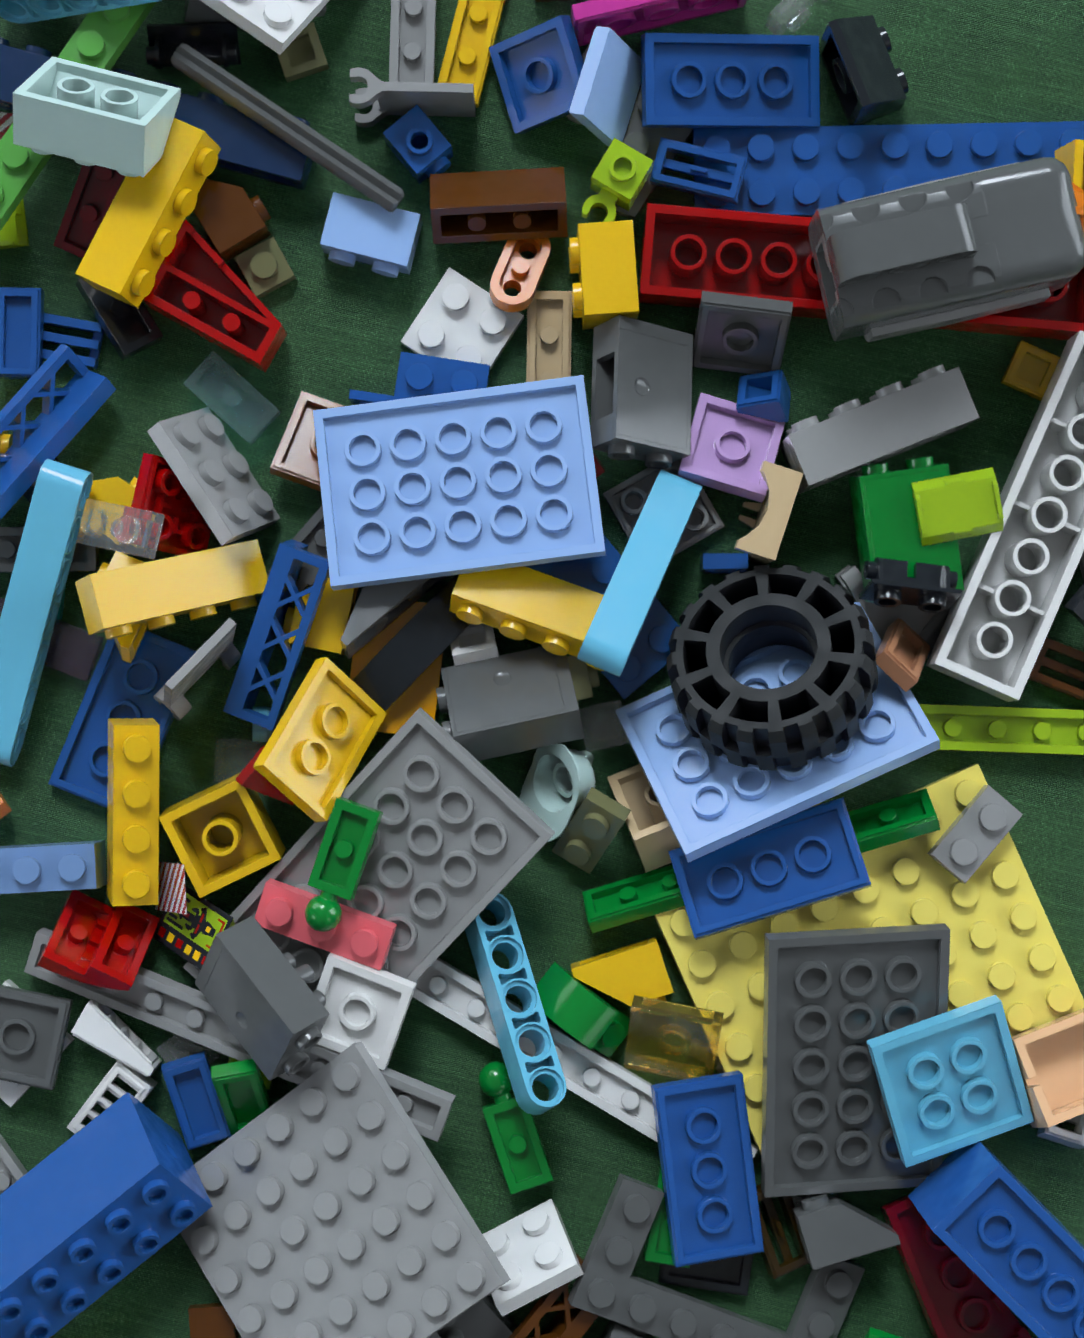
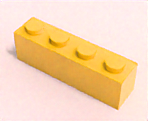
M174 118L162 158L144 177L125 176L75 274L93 288L139 308L144 297L148 296L155 284V276L164 258L174 249L176 235L186 216H189L194 210L197 203V195L206 177L216 168L221 147L204 130Z
M258 539L89 574L76 581L75 585L88 634L93 635L105 632L106 640L134 633L133 625L147 622L149 630H154L175 624L174 616L189 613L190 620L192 621L216 615L217 606L230 604L231 611L258 605L256 597L263 594L268 577Z
M521 566L459 574L451 595L449 611L455 613L460 620L472 625L483 623L497 628L501 634L510 639L523 640L525 638L541 644L546 651L559 656L569 654L577 657L604 595ZM587 664L588 666H590V667H592V668H594V669H596V670L604 671V670H601V669H599V668H597V667H594V666H592V665H590V664Z
M108 718L107 897L112 906L158 905L160 725L154 718Z

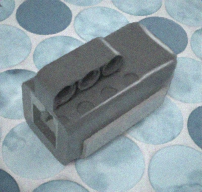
M1041 157L921 183L815 210L808 227L809 241L833 340L836 342L864 335L867 342H872L1044 302L1051 296L1050 292L1062 288L1084 267V190L1071 181L1070 173L1064 163L1053 157Z

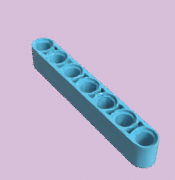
M50 459L44 461L36 480L0 617V764L9 767L15 764L22 749L93 483L92 472Z

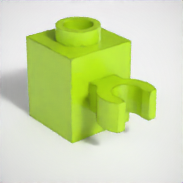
M614 138L591 176L590 189L598 194L590 196L584 202L582 217L587 218L593 208L602 207L607 212V217L603 222L615 221L616 204L629 212L652 172L654 161Z

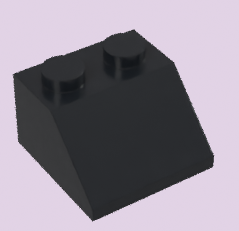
M873 15L840 18L828 22L819 43V53L849 125H863L900 110L907 99L905 94L909 91L902 69L900 67L894 68L888 54L892 51L888 33L883 26L877 27Z

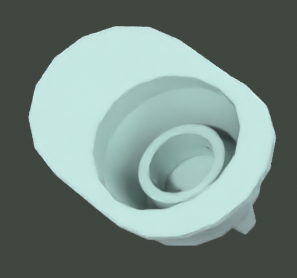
M562 743L537 748L519 798L555 832L548 842L557 839L563 834L574 810L580 806L591 787L595 788L596 782L592 768L593 754L589 751L568 749Z

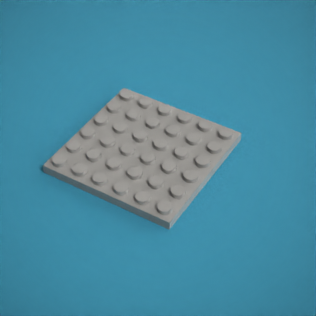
M362 1042L353 1043L194 1164L213 1207L180 1233L242 1338H429L511 1280Z

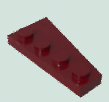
M909 1194L880 1207L887 1224L899 1236L901 1244L896 1245L934 1338H1032L1025 1327L1018 1322L1010 1308L931 1230L909 1199Z

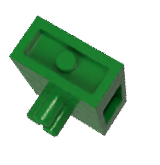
M923 456L905 459L906 468L889 470L888 462L861 466V475L848 476L863 589L871 581L870 579H864L863 576L865 562L874 561L876 557L908 561L907 577L914 578V565L916 562L949 566L950 571H956L958 574L955 589L964 590L958 540L922 546L911 485L912 482L949 476L948 463H933V456ZM865 600L866 602L874 603V601Z

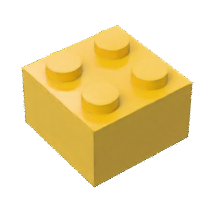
M633 220L578 224L577 237L569 238L568 247L570 274L578 273L579 283H572L573 318H582V330L594 329V327L618 315L637 319L639 299Z
M240 773L167 807L159 816V820L181 863L184 864L185 871L199 898L281 860L286 849L258 793L241 786L235 780Z

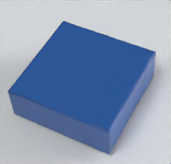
M703 553L700 556V572H703V574H731L738 570L740 573L748 570V553Z

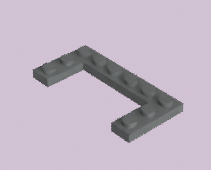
M620 1173L581 1265L584 1274L576 1278L567 1299L571 1306L659 1338H837L865 1268L857 1262L846 1260L816 1270L812 1269L786 1331L631 1275L665 1193L661 1188Z

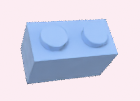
M333 192L320 246L324 253L329 254L328 260L340 265L354 267L355 261L373 265L371 270L383 276L397 278L399 272L410 274L423 224L421 214L398 208L393 212H389L375 202Z

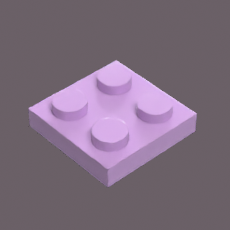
M700 393L691 423L690 456L681 459L677 476L697 484L762 503L768 488L759 470L764 460L775 463L785 422H776L738 413L736 409L737 403Z

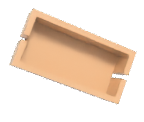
M1084 1008L1012 1036V1042L1034 1122L1031 1123L1032 1128H1049L1084 1114Z

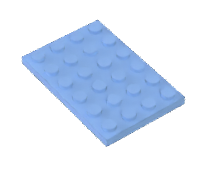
M584 375L313 410L330 587L333 591L606 556Z
M854 602V604L861 606L860 602ZM868 618L876 654L882 640ZM787 645L767 646L746 656L734 670L732 678L752 688H779L801 677L811 666L814 658L796 647ZM877 666L878 685L877 689L872 693L874 703L868 716L864 719H858L859 730L848 741L845 742L842 739L836 744L837 750L824 758L816 756L807 760V765L792 768L791 765L777 766V770H759L758 765L748 764L747 767L737 766L728 762L727 755L715 756L707 751L702 745L701 738L693 737L687 730L682 714L678 711L671 685L615 710V713L687 861L691 862L940 749V740L911 690L909 689L905 692Z

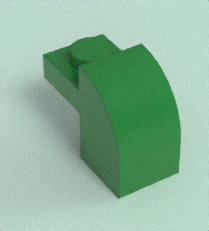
M555 961L536 985L545 1015L580 1043L591 1050L593 1048L608 1058L611 1057L636 1024L628 1014L600 997L590 986L574 978L570 971Z

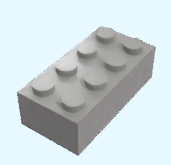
M943 364L918 374L917 378L910 381L912 385L903 388L901 381L877 390L875 395L869 397V403L861 405L859 398L833 408L834 411L828 414L829 419L819 422L815 415L791 425L792 428L786 431L788 436L779 446L788 468L804 473L798 493H804L861 470L863 465L876 464L963 429L978 419L979 415L959 366L946 371Z

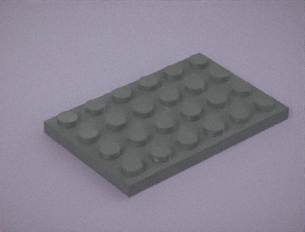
M945 923L765 933L761 1191L765 1198L918 1187L929 1174L942 1164V1155L908 1168L901 1161L866 1040L948 1012L950 929Z

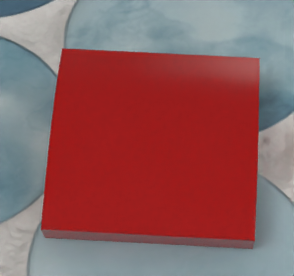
M72 890L37 965L82 983L129 991L160 918L135 906H115L112 908L77 890Z

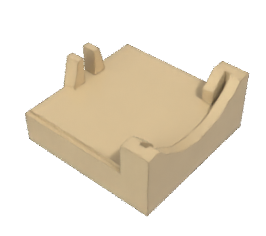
M764 460L759 471L767 484L766 496L762 503L743 502L742 507L756 511L758 515L756 520L743 515L738 516L739 521L753 530L746 536L738 539L734 549L748 553L749 561L767 565L776 560L804 473Z

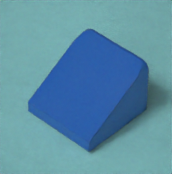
M782 369L739 377L736 405L738 413L776 422L789 421L791 391Z

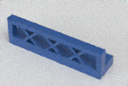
M62 343L0 411V434L6 430H13L12 446L6 453H0V520L35 482L46 459L54 460L116 390L107 377L88 370L72 349ZM66 362L76 374L64 388H55L56 372ZM33 397H43L40 415L35 420L25 421L26 405Z
M293 539L279 544L223 710L225 713L274 731L279 723L329 577L328 559L308 552L309 545ZM303 562L319 568L313 586L299 592L296 581ZM310 593L307 604L305 605L302 596H305ZM294 601L302 619L298 629L285 634L281 626L289 602ZM296 635L294 643L291 648L288 642V638H291ZM280 643L287 658V663L284 671L271 676L267 667L275 644ZM278 678H281L279 687L277 689L273 681ZM263 685L266 686L273 700L269 716L253 710L259 690Z

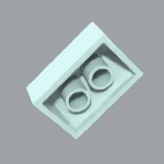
M52 56L13 92V144L31 148L37 154H55L74 159L80 165H98L117 170L123 176L144 177L162 158L181 97V88Z

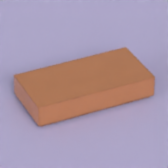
M897 618L884 634L876 653V664L907 692L918 682L930 651V645L902 619Z

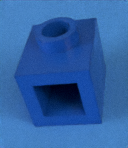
M415 105L383 132L386 145L419 184L426 178L430 179V174L444 173L451 166L449 159L453 157L452 145L418 105Z

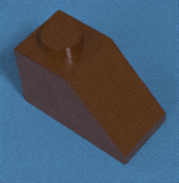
M205 179L197 195V203L193 211L225 262L271 235L265 225V222L270 220L271 216L258 195L249 199L243 187Z

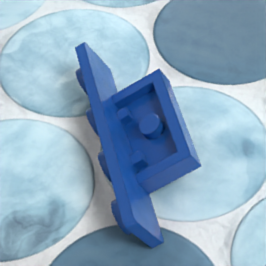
M401 352L394 396L350 390L348 399L351 404L359 405L487 388L490 365Z

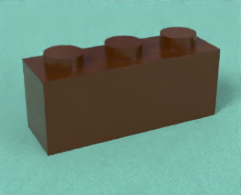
M564 167L430 174V212L433 244L568 237Z

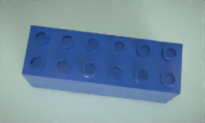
M129 1092L124 1094L0 1194V1338H50L213 1207L181 1135Z
M981 1141L953 1151L934 1172L929 1174L908 1195L931 1230L1038 1338H1084V1246Z

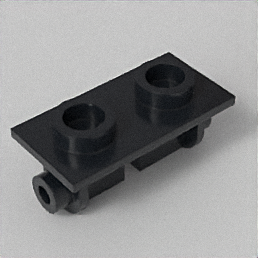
M232 22L147 24L146 26L149 46L146 47L147 64L152 65V67L162 69L163 66H173L171 58L182 43L189 45L215 64L223 65L224 68L230 65L241 64L237 25Z
M876 557L874 561L865 562L863 576L864 579H870L871 581L859 594V599L874 601V604L880 607H896L903 604L918 606V609L923 612L938 613L948 610L962 595V590L955 589L958 574L956 571H950L949 566L916 562L914 565V578L907 577L908 561Z

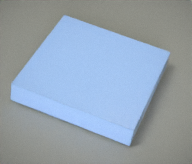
M596 26L569 110L572 116L608 147L614 138L623 142L641 85V58L609 27Z

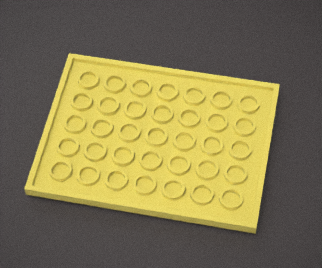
M972 764L913 791L927 789L939 821L940 830L861 853L872 887L697 940L694 938L685 906L654 915L724 1073L739 1070L743 1074L749 1129L760 1154L762 1144L765 933L945 923L950 929L948 1011L996 995L1002 1001L1012 1037L1084 1008L1083 996L1009 832L966 883H961L927 854L982 787L988 785L979 764Z

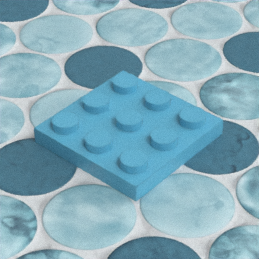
M996 995L866 1040L900 1159L906 1168L1034 1122L1002 1001Z

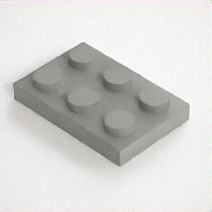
M209 407L159 421L147 431L221 546L266 529L280 519V516L273 507L271 497L266 491L261 489L250 472L246 459L237 452L224 432L222 422L211 412Z

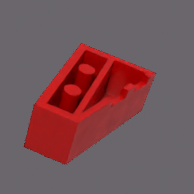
M185 219L176 235L174 249L164 258L155 276L154 287L150 294L144 297L143 301L149 308L266 372L284 341L287 332L275 316Z

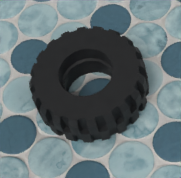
M770 565L753 566L754 570L740 573L738 570L726 575L724 581L715 586L713 584L709 585L698 594L699 600L695 604L690 603L679 617L681 627H676L670 636L668 645L671 653L667 657V671L679 713L682 714L684 724L693 737L701 738L702 745L707 751L715 756L725 754L729 763L741 767L753 764L758 765L759 770H777V766L791 765L792 768L807 765V760L816 756L824 758L836 751V744L842 739L845 742L848 741L859 730L858 719H864L868 716L874 703L872 693L877 689L878 685L873 634L870 632L868 618L861 606L854 604L853 595L841 585L836 584L833 587L829 577L815 571H811L809 574L803 572L801 567L783 565V568H770ZM787 645L796 647L814 658L811 666L801 677L779 688H752L732 678L734 670L746 656L767 646Z

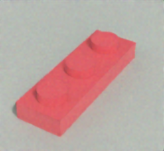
M272 878L266 881L255 915V919L262 928L377 970L383 968L397 927L396 923L339 903L342 911L339 924L330 931L319 932L312 929L305 919V909L308 902L319 895Z

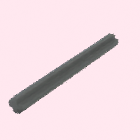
M182 43L176 49L171 58L173 66L387 211L393 212L402 202L404 197L403 190L189 45Z

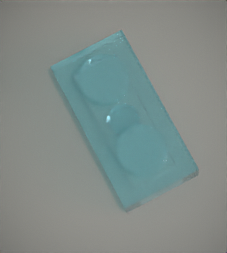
M214 351L208 355L183 383L250 445L260 437L281 413Z

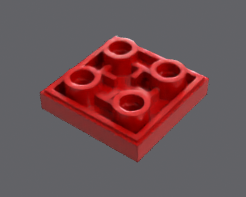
M143 453L123 542L174 555L207 550L211 529L164 457Z

